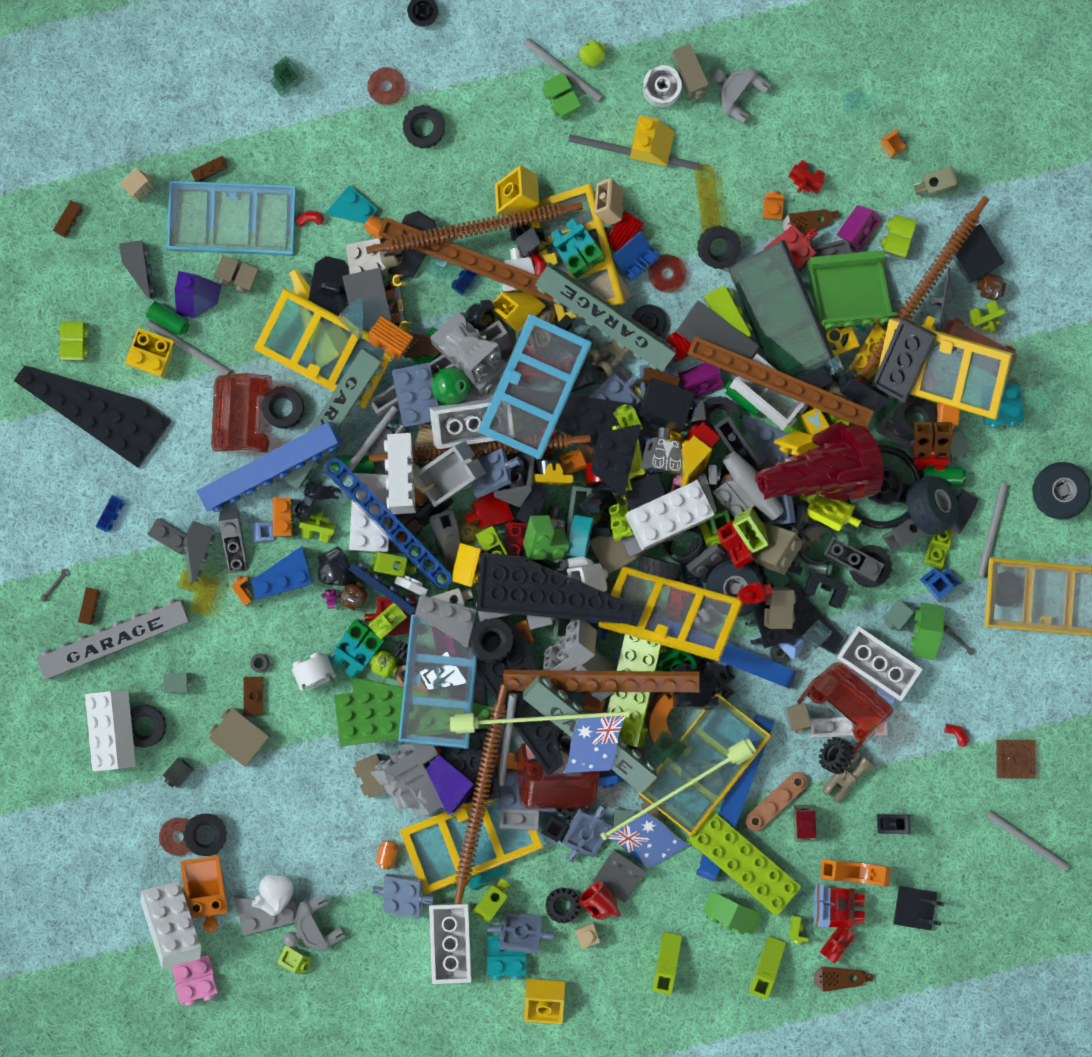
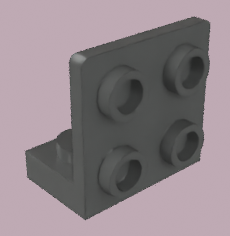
M613 849L593 879V882L603 881L615 897L626 902L639 880L645 875L646 870Z

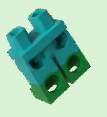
M573 218L566 223L570 230L564 235L559 228L552 232L551 235L554 240V246L571 274L577 279L590 270L580 255V251L592 268L605 260L606 256L586 228Z
M357 619L353 620L333 650L334 655L330 661L338 668L344 660L350 663L345 673L352 678L364 670L374 654L386 641L384 638L380 640L376 633L371 630L359 645L370 628Z

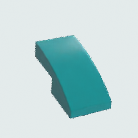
M574 515L568 539L569 548L567 556L586 557L590 545L589 537L594 523L593 518Z

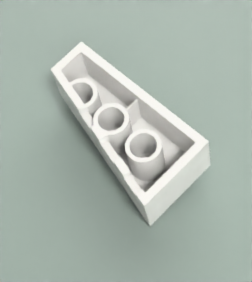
M411 433L387 434V440H384V450L388 452V459H385V470L388 471L386 489L389 490L387 509H390L392 514L416 513Z

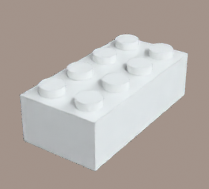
M492 398L430 407L434 446L438 449L453 447L465 440L467 444L494 441V439L478 432ZM501 400L489 429L509 438H514L510 404Z
M353 473L387 508L389 490L386 489V478H388V475ZM358 490L356 497L358 500L363 501L366 494L364 491ZM352 501L349 550L389 553L390 539ZM372 504L370 512L377 515L379 507L376 504ZM384 519V527L390 529L391 519Z
M698 480L629 511L625 517L643 551L711 519L715 514Z
M855 626L835 656L836 660L897 701L903 700L923 670L859 626Z
M128 690L85 694L92 770L101 771L136 767Z
M177 881L141 890V905L161 967L166 968L200 959L201 946L180 882Z
M462 902L461 905L455 903H435L434 905H429L432 984L471 983L469 902Z

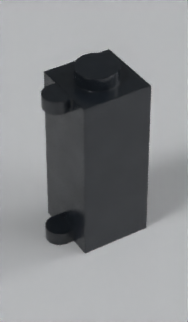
M849 369L839 379L838 385L841 394L876 413L889 400V394L872 386L873 382L858 374V371L855 369Z

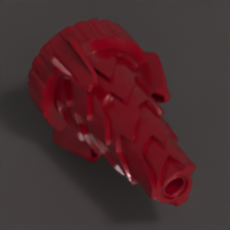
M837 422L812 437V442L819 447L809 449L808 452L785 458L783 462L764 468L755 474V482L760 492L764 494V500L783 495L792 497L804 494V497L817 494V496L834 500H847L849 497L860 499L878 494L883 484L884 476L881 452L872 433L865 426H856L855 424L847 426L843 422Z

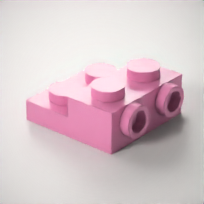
M209 954L201 956L197 960L171 966L180 1004L185 1003V1006L197 1003L196 999L202 997L204 1001L215 998V994L219 992Z

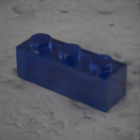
M461 270L458 275L460 277L452 282L451 288L462 296L477 276L476 273Z
M111 495L95 527L107 533L111 531L113 521L117 520L119 510H122L124 507V501Z

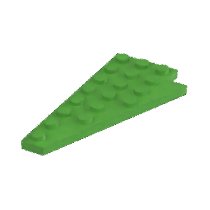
M352 678L353 693L334 695L340 747L399 739L404 687ZM411 690V696L462 701ZM473 703L472 713H474V717H478V721L490 720V716H493L491 715L492 707ZM410 704L407 734L429 736L452 733L450 729V716L464 714V710ZM480 724L479 729L488 728V726L492 725Z

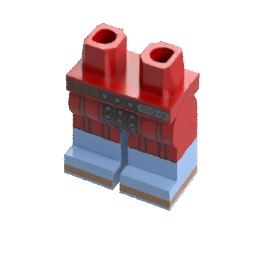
M816 884L814 891V926L846 927L852 929L853 924H864L865 912L855 911V907H864L865 895L855 893L854 888H825L824 885Z

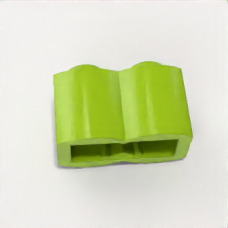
M894 214L892 219H888L886 229L889 230L887 237L883 236L880 245L885 254L905 259L916 220Z
M60 321L59 354L61 361H85V357H88L89 347L85 345V338L89 337V327L85 326V322Z

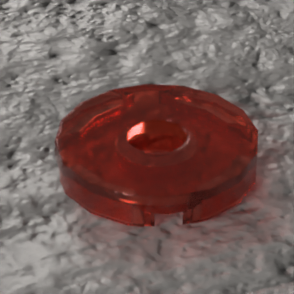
M382 67L370 75L368 92L376 103L392 105L403 97L405 81L397 70L390 67ZM388 81L392 84L389 91L381 89L383 82Z
M670 254L659 256V260L650 265L648 270L649 281L660 292H674L683 285L686 278V268L683 262L676 256ZM670 269L673 275L671 278L665 279L662 276V271Z
M181 817L172 818L163 824L159 832V842L167 853L181 856L190 852L184 840L176 842L173 839L174 832L180 831L183 834L185 825L189 822L187 819Z

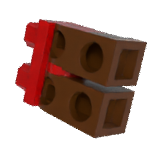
M914 422L913 460L917 470H925L927 465H934L936 470H944L945 466L949 465L953 439L952 422H934V435L932 422Z

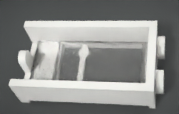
M758 354L752 359L755 362L775 369ZM739 376L729 386L777 424L782 431L786 426L790 428L797 420L795 415L797 413L802 414L808 407L806 404Z

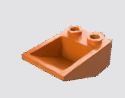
M219 855L180 861L185 898L191 919L206 917L203 922V928L206 932L213 933L218 929V921L213 918V915L229 912L226 886ZM214 901L219 902V908L215 909L213 907ZM195 904H198L200 906V910L198 912L194 911Z

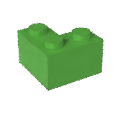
M549 515L530 516L523 542L528 559H566L569 543L564 529H553Z
M921 602L919 610H915L914 621H917L914 626L915 637L910 639V648H913L912 656L935 660L944 633V606Z
M711 891L702 911L709 915V920L718 924L720 921L722 922V927L731 931L733 929V931L742 935L745 932L753 934L762 914Z

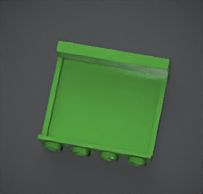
M884 250L818 256L809 259L806 267L814 308L822 328L834 330L837 327L844 326L845 329H848L855 325L867 327L873 325V323L886 325L889 323V319L897 316V312L892 313L882 261L885 258Z

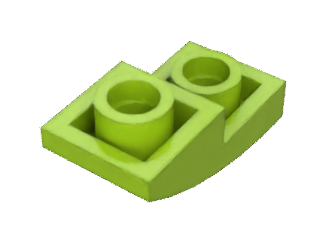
M949 529L943 533L932 534L923 564L942 569L954 534L953 530Z

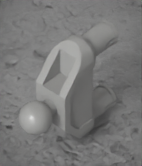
M754 68L733 72L729 78H726L725 72L721 69H716L711 74V79L714 83L723 84L720 90L722 113L727 116L731 115L741 124L745 122L750 114L736 106V101L746 87L752 84L765 94L772 85L759 76L758 71Z
M322 894L309 902L303 901L299 904L294 923L297 932L285 934L283 941L286 946L293 947L298 943L299 939H302L306 946L326 952L330 950L331 945L345 939L340 927L325 936L324 934L322 935L311 916L316 910L328 905Z

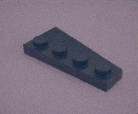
M361 562L352 563L348 570L411 615L415 612L417 607L414 606L415 602L407 596L405 598L398 594L400 592L392 585L388 586L383 582V578L371 573L368 570L369 568Z

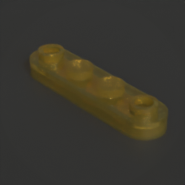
M707 164L699 165L694 174L702 233L707 228H711V226L721 225L714 171ZM701 172H706L708 176L702 178L700 174Z

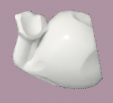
M264 876L259 885L260 895H257L255 900H252V907L262 909L271 916L278 915L293 895L294 887L290 878L286 876Z

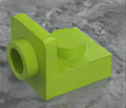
M622 405L613 413L621 428L637 424L641 425L631 405Z
M706 522L699 525L708 548L714 543L724 547L720 542L718 534L714 535L713 529H709Z
M793 914L791 916L788 938L792 939V943L804 945V942H809L810 939L807 936L799 935V932L803 931L804 921H801V916Z
M285 945L277 963L295 974L303 975L309 969L312 957L303 955L292 947Z

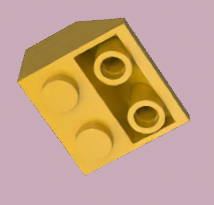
M522 291L502 292L493 301V311L516 332L520 327L524 326L529 314L537 316L545 307L533 295Z
M138 328L125 364L164 379L171 361L174 340Z
M800 431L792 432L774 441V444L780 447L779 450L793 456L819 447L812 442L813 435Z
M460 543L451 581L470 587L475 586L479 582L480 556L484 552L482 548Z

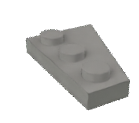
M420 595L415 615L434 628H438L451 639H455L465 648L468 647L476 610Z
M234 898L243 935L295 922L298 910L295 901H289L278 915L271 916L262 909L252 907V900L255 899Z

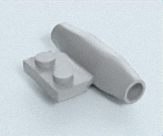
M734 451L723 460L733 480L725 481L715 488L712 493L733 518L737 514L751 507L753 508L754 505L771 520L776 519L784 512L776 497L764 500V494L760 492L755 482V474L758 472Z

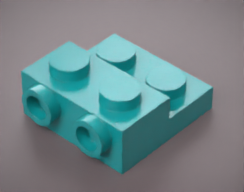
M1020 384L1005 385L997 419L994 420L983 416L984 425H989V428L1001 427L1000 424L1008 423V427H1016L1024 422ZM995 386L981 387L982 408L990 410Z
M499 935L487 936V976H491L492 980H502L503 976H511L512 980H520L522 976H526V952L499 949Z

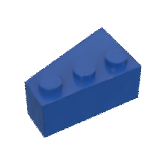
M301 546L251 580L257 600L314 584L304 547Z

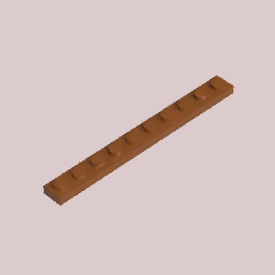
M385 217L378 236L385 239L391 238L393 241V237H396L398 240L400 235L402 239L405 234L408 238L410 233L413 237L415 232L418 236L420 230ZM438 239L439 243L437 244L433 240L434 244L432 245L428 241L429 245L427 246L423 242V247L419 243L418 248L414 244L413 249L557 305L552 296L549 294L545 295L537 289L535 285L539 278L537 275L449 241L445 242L444 239L442 243Z
M696 336L687 354L856 426L860 425L867 428L874 412Z
M504 670L503 672L504 684L508 685V690L524 691L540 675L543 679L544 677L549 679L557 690L560 689L562 691L699 692V672Z

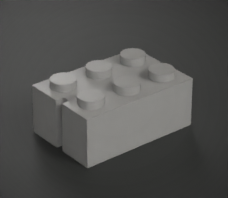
M466 440L453 446L414 473L423 489L434 483L437 485L425 492L434 507L445 502L486 474L478 459L474 460L472 458L474 453Z

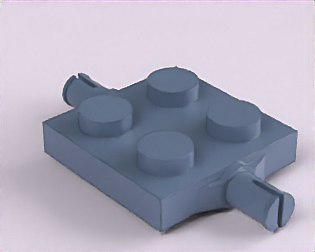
M614 372L588 397L638 404L641 400L633 392L632 387L640 379L634 374L626 382L620 379Z
M501 448L479 458L478 461L486 474L463 490L473 486L474 495L480 498L511 484V468L521 464L519 457L508 461L505 451Z
M600 804L595 813H589L579 808L560 841L572 849L566 858L569 862L573 863L578 854L594 857L604 841L600 834L612 829V823L602 819L604 812L607 810V807Z
M387 873L384 876V887L373 886L372 894L383 896L384 912L419 919L422 916V906L424 903L435 904V897L424 895L422 879Z
M504 911L503 920L500 925L488 924V932L499 933V949L538 954V946L541 939L553 940L554 932L542 931V916Z

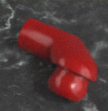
M308 210L296 218L295 221L300 227L309 221L315 222L316 225H321L324 222V217L319 211Z
M535 253L531 256V261L535 264L534 274L540 276L547 263L539 254Z
M946 723L944 732L954 734L958 739L957 744L960 747L967 746L969 736L964 728Z

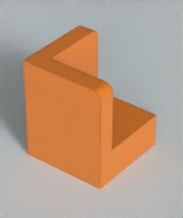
M898 129L885 136L879 143L889 158H892L906 148V145L898 136Z
M527 620L515 624L528 644L535 642Z
M588 691L583 708L602 713L606 698L599 701Z

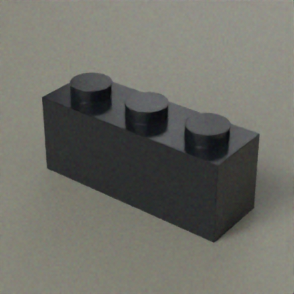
M736 412L714 426L731 453L735 451L754 469L768 460Z

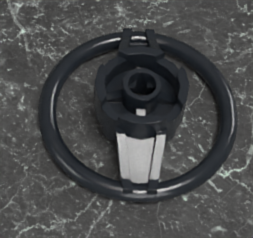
M878 445L881 453L893 454L905 461L911 468L915 481L922 478L921 471L916 469L914 460L907 453L896 447ZM883 466V481L886 482L885 485L888 486V489L880 490L878 494L867 498L872 503L882 506L893 502L906 504V495L910 486L902 482L896 470ZM849 498L847 500H842L852 505ZM854 509L851 515L861 520V524L876 529L893 528L911 518L908 510L901 516L889 521L868 519L856 509Z

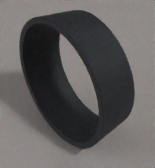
M820 522L809 523L802 527L797 534L802 540L810 529L823 527L828 529L837 539L833 530ZM802 546L797 553L802 560L810 564H821L831 559L828 557L821 562L812 561L805 556Z
M697 525L685 531L696 532L701 536L698 548L689 556L683 558L673 557L671 554L673 540L663 544L664 552L675 562L687 564L703 553L705 540L701 529Z

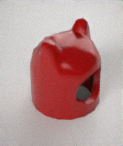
M603 881L595 882L589 886L579 898V903L595 919L604 920L612 915L615 917L621 915L617 908L615 895Z

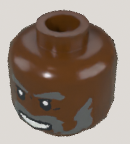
M985 274L983 279L979 278L977 290H980L982 298L998 300L1004 296L1006 282H1004L1003 277Z
M356 581L354 584L350 583L345 586L339 597L342 601L341 605L353 611L361 609L368 597L367 591L364 590L365 586Z

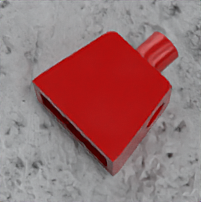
M494 491L471 504L473 512L465 514L468 525L478 522L481 529L489 528L493 525L507 524V522L514 520L507 502L496 498Z

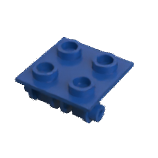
M640 231L617 251L612 258L629 281H633L634 279L637 280L643 272H646L644 267L649 269V264L652 265L658 261L660 254L656 250L654 251Z

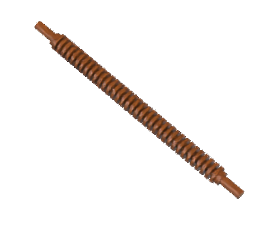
M983 196L974 210L966 213V217L959 223L961 226H957L958 230L955 229V234H952V238H949V242H946L945 245L947 247L944 246L942 248L944 251L941 250L939 252L941 255L938 254V259H935V263L931 264L933 268H928L930 272L926 271L919 281L921 284H917V288H914V292L905 301V304L902 306L903 309L899 310L900 313H897V317L894 319L901 320L902 317L907 319L913 318L912 315L916 314L914 310L918 311L919 308L917 306L920 307L922 305L920 302L923 303L925 301L923 298L926 299V294H929V290L933 289L932 286L936 285L934 281L938 282L939 279L937 277L941 278L942 275L940 273L943 274L945 272L943 269H947V265H950V261L953 260V257L956 256V253L959 252V249L965 243L964 240L968 239L967 236H970V232L979 223V215L989 202L987 197ZM884 333L882 335L883 338L879 339L880 342L876 343L877 346H874V350L867 356L868 363L860 373L864 378H867L872 369L880 364L879 359H881L886 336Z
M578 202L563 206V204L555 203V207L554 204H550V207L545 205V208L540 206V209L539 207L531 208V212L529 209H526V213L524 210H521V215L519 211H516V215L514 212H511V216L510 213H507L506 217L505 214H502L501 218L500 215H497L496 218L492 216L491 219L487 217V222L485 218H482V223L478 219L477 224L473 220L472 225L470 221L467 222V226L463 222L462 227L458 223L457 228L453 224L452 229L450 225L447 226V229L445 226L442 227V230L441 227L437 228L438 232L434 228L432 229L433 233L429 229L428 234L425 230L423 235L421 231L418 232V236L416 232L413 233V237L411 233L408 234V238L405 234L403 239L400 235L398 240L396 237H393V241L391 238H388L384 243L366 246L367 254L384 250L394 253V248L398 252L399 247L403 251L404 246L406 250L409 249V245L413 249L414 244L418 248L419 243L423 247V242L427 246L429 245L428 241L432 245L434 244L433 240L437 244L439 243L438 239L442 243L444 242L443 238L447 242L448 237L451 241L453 236L456 240L458 235L461 239L463 234L466 238L468 233L471 237L473 232L476 236L478 231L479 234H483V230L484 233H488V230L493 232V229L498 231V228L503 230L502 226L504 229H507V225L509 228H512V224L514 227H517V223L519 226H522V222L523 225H527V221L528 224H532V220L533 223H537V220L542 222V219L547 221V218L548 220L556 219V215L558 218H561L565 213L582 210L583 204Z
M564 433V437L559 434V438H557L556 434H553L554 438H550L547 446L550 447V450H553L552 446L558 449L557 445H560V449H563L562 445H565L566 449L568 446H572V444L590 443L591 438L590 435L571 436L566 435V433ZM541 435L538 436L539 439L537 440L536 436H533L534 440H531V436H528V440H526V437H523V441H521V437H518V442L537 449L542 439ZM496 440L493 441V444H491V441H488V444L483 442L482 445L481 443H478V445L476 443L473 445L468 444L474 453V457H477V453H479V456H482V452H484V456H486L487 452L490 454L492 451L495 452L501 448L506 454L507 450L511 454L512 449H514V453H517V449L499 441L496 443ZM428 445L427 450L425 446H422V450L420 446H417V450L413 447V462H417V458L419 462H422V458L424 461H427V457L429 461H432V457L435 460L437 456L439 457L452 447L436 449L432 445L433 449H431V446ZM388 453L369 455L370 462H380L388 459Z
M501 684L497 703L495 702V705L492 706V710L495 711H491V715L494 716H490V720L506 717V714L503 712H507L505 699L508 685ZM502 723L489 724L492 726L487 728L491 731H487L486 734L489 736L485 737L488 740L484 742L487 746L483 747V750L486 751H482V755L485 756H481V760L484 761H480V765L483 766H479V770L482 771H478V775L481 776H477V780L480 781H476L478 786H475V790L477 791L473 793L476 796L472 798L475 801L471 803L474 806L470 807L473 811L469 812L472 816H468V819L471 821H467V825L470 826H466V830L469 831H465V835L468 836H464V840L467 841H463V845L466 846H462V850L465 851H461V855L464 856L459 858L462 860L458 863L461 866L457 868L460 871L456 872L459 876L455 877L458 886L454 903L459 905L462 904L465 886H468V882L471 881L468 877L472 876L469 872H473V869L470 867H474V864L471 862H475V859L472 857H476V854L473 852H477V849L474 847H478V844L475 842H479V839L476 837H480V828L483 825L481 824L484 820L482 818L485 816L483 813L486 811L484 808L487 806L485 803L488 802V799L484 797H489V794L486 792H490V789L487 787H491V784L488 782H492L495 758L498 755L496 753L499 750L497 748L500 746L496 742L500 743L501 741L497 737L501 738L502 734L498 733L503 732V729L499 728L504 727Z

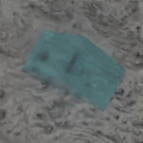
M358 296L339 314V321L358 339H362L363 335L362 296Z

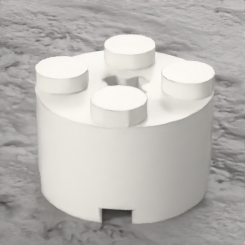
M661 65L652 68L644 78L643 94L645 99L655 107H670L680 96L682 87L680 76L670 66ZM665 84L663 90L659 89V86Z
M317 652L312 654L309 660L303 661L302 659L292 664L294 667L292 672L301 692L306 691L304 687L309 686L310 689L329 682L330 676L336 677L327 654Z

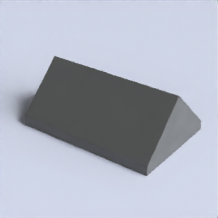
M524 452L506 454L508 461L519 457L521 464L511 468L510 477L512 483L494 491L496 498L519 508L532 490L536 461L535 457Z

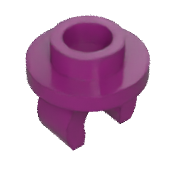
M327 589L321 594V598L327 600V609H335L336 599L340 597V592H336V589Z

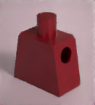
M813 804L793 805L795 842L815 841L816 812Z

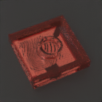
M996 740V778L1036 779L1035 740Z

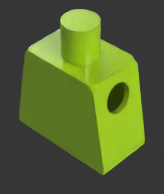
M752 507L735 516L733 526L751 554L769 545L766 527Z
M374 552L371 571L404 577V574L415 575L416 566L413 563H408L405 557ZM394 562L399 564L398 569H393Z
M501 878L496 886L491 885L472 912L485 922H490L508 897L505 892L511 885ZM493 894L498 898L496 902H493L490 898Z

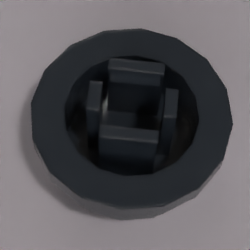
M411 0L407 8L408 18L414 25L419 27H427L433 24L439 13L438 6L434 0Z

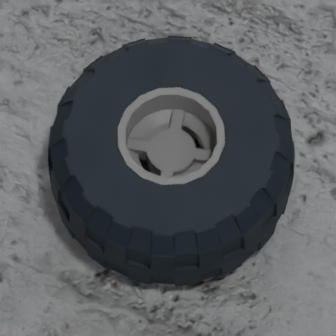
M1056 462L1046 466L1036 476L1032 486L1033 500L1037 508L1046 516L1054 519L1064 520L1079 515L1084 511L1091 499L1092 486L1088 475H1086L1083 469L1069 462Z
M927 476L910 485L906 495V505L911 520L918 529L925 533L936 535L951 529L956 524L959 515V503L952 487L944 479L936 476Z
M728 560L717 565L712 570L706 582V589L738 598V591L743 586L761 582V585H763V580L757 569L751 564L747 563L737 569L733 561ZM708 598L710 605L718 613L728 616L732 604ZM760 602L751 605L742 604L738 617L752 613Z

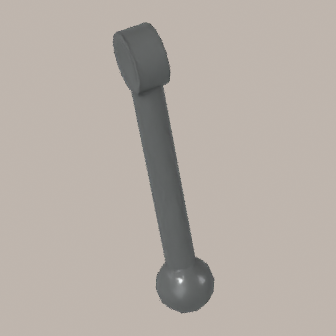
M67 569L61 571L59 578L46 594L41 596V601L46 602L50 593L64 576H68L69 571Z
M944 626V633H948L967 650L969 655L975 653V649L968 647L950 631L949 626Z

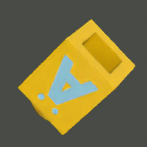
M814 408L799 417L810 435L816 436L829 427L822 412Z

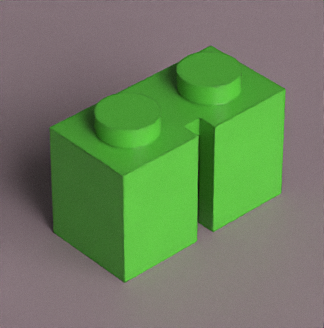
M564 72L543 82L544 89H542V92L547 100H551L553 104L551 109L555 116L559 115L560 119H563L581 110V104L574 91L570 89L572 87Z

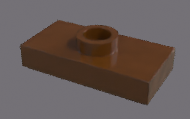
M243 677L244 715H263V677Z

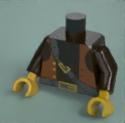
M403 274L395 275L393 279L384 283L392 320L395 325L407 333H411L412 330H407V325L412 324V322L406 321L401 288L398 287L405 286L406 282L400 283V277L404 276Z

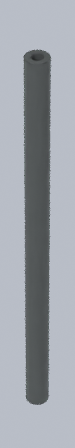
M570 134L568 142L630 155L632 149ZM670 156L668 159V164L693 170L699 169L700 163Z

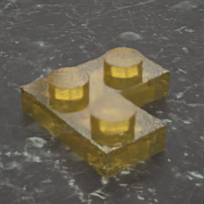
M183 569L177 587L195 593L190 612L209 617L220 580L201 575L199 581L195 580L190 585L187 570Z

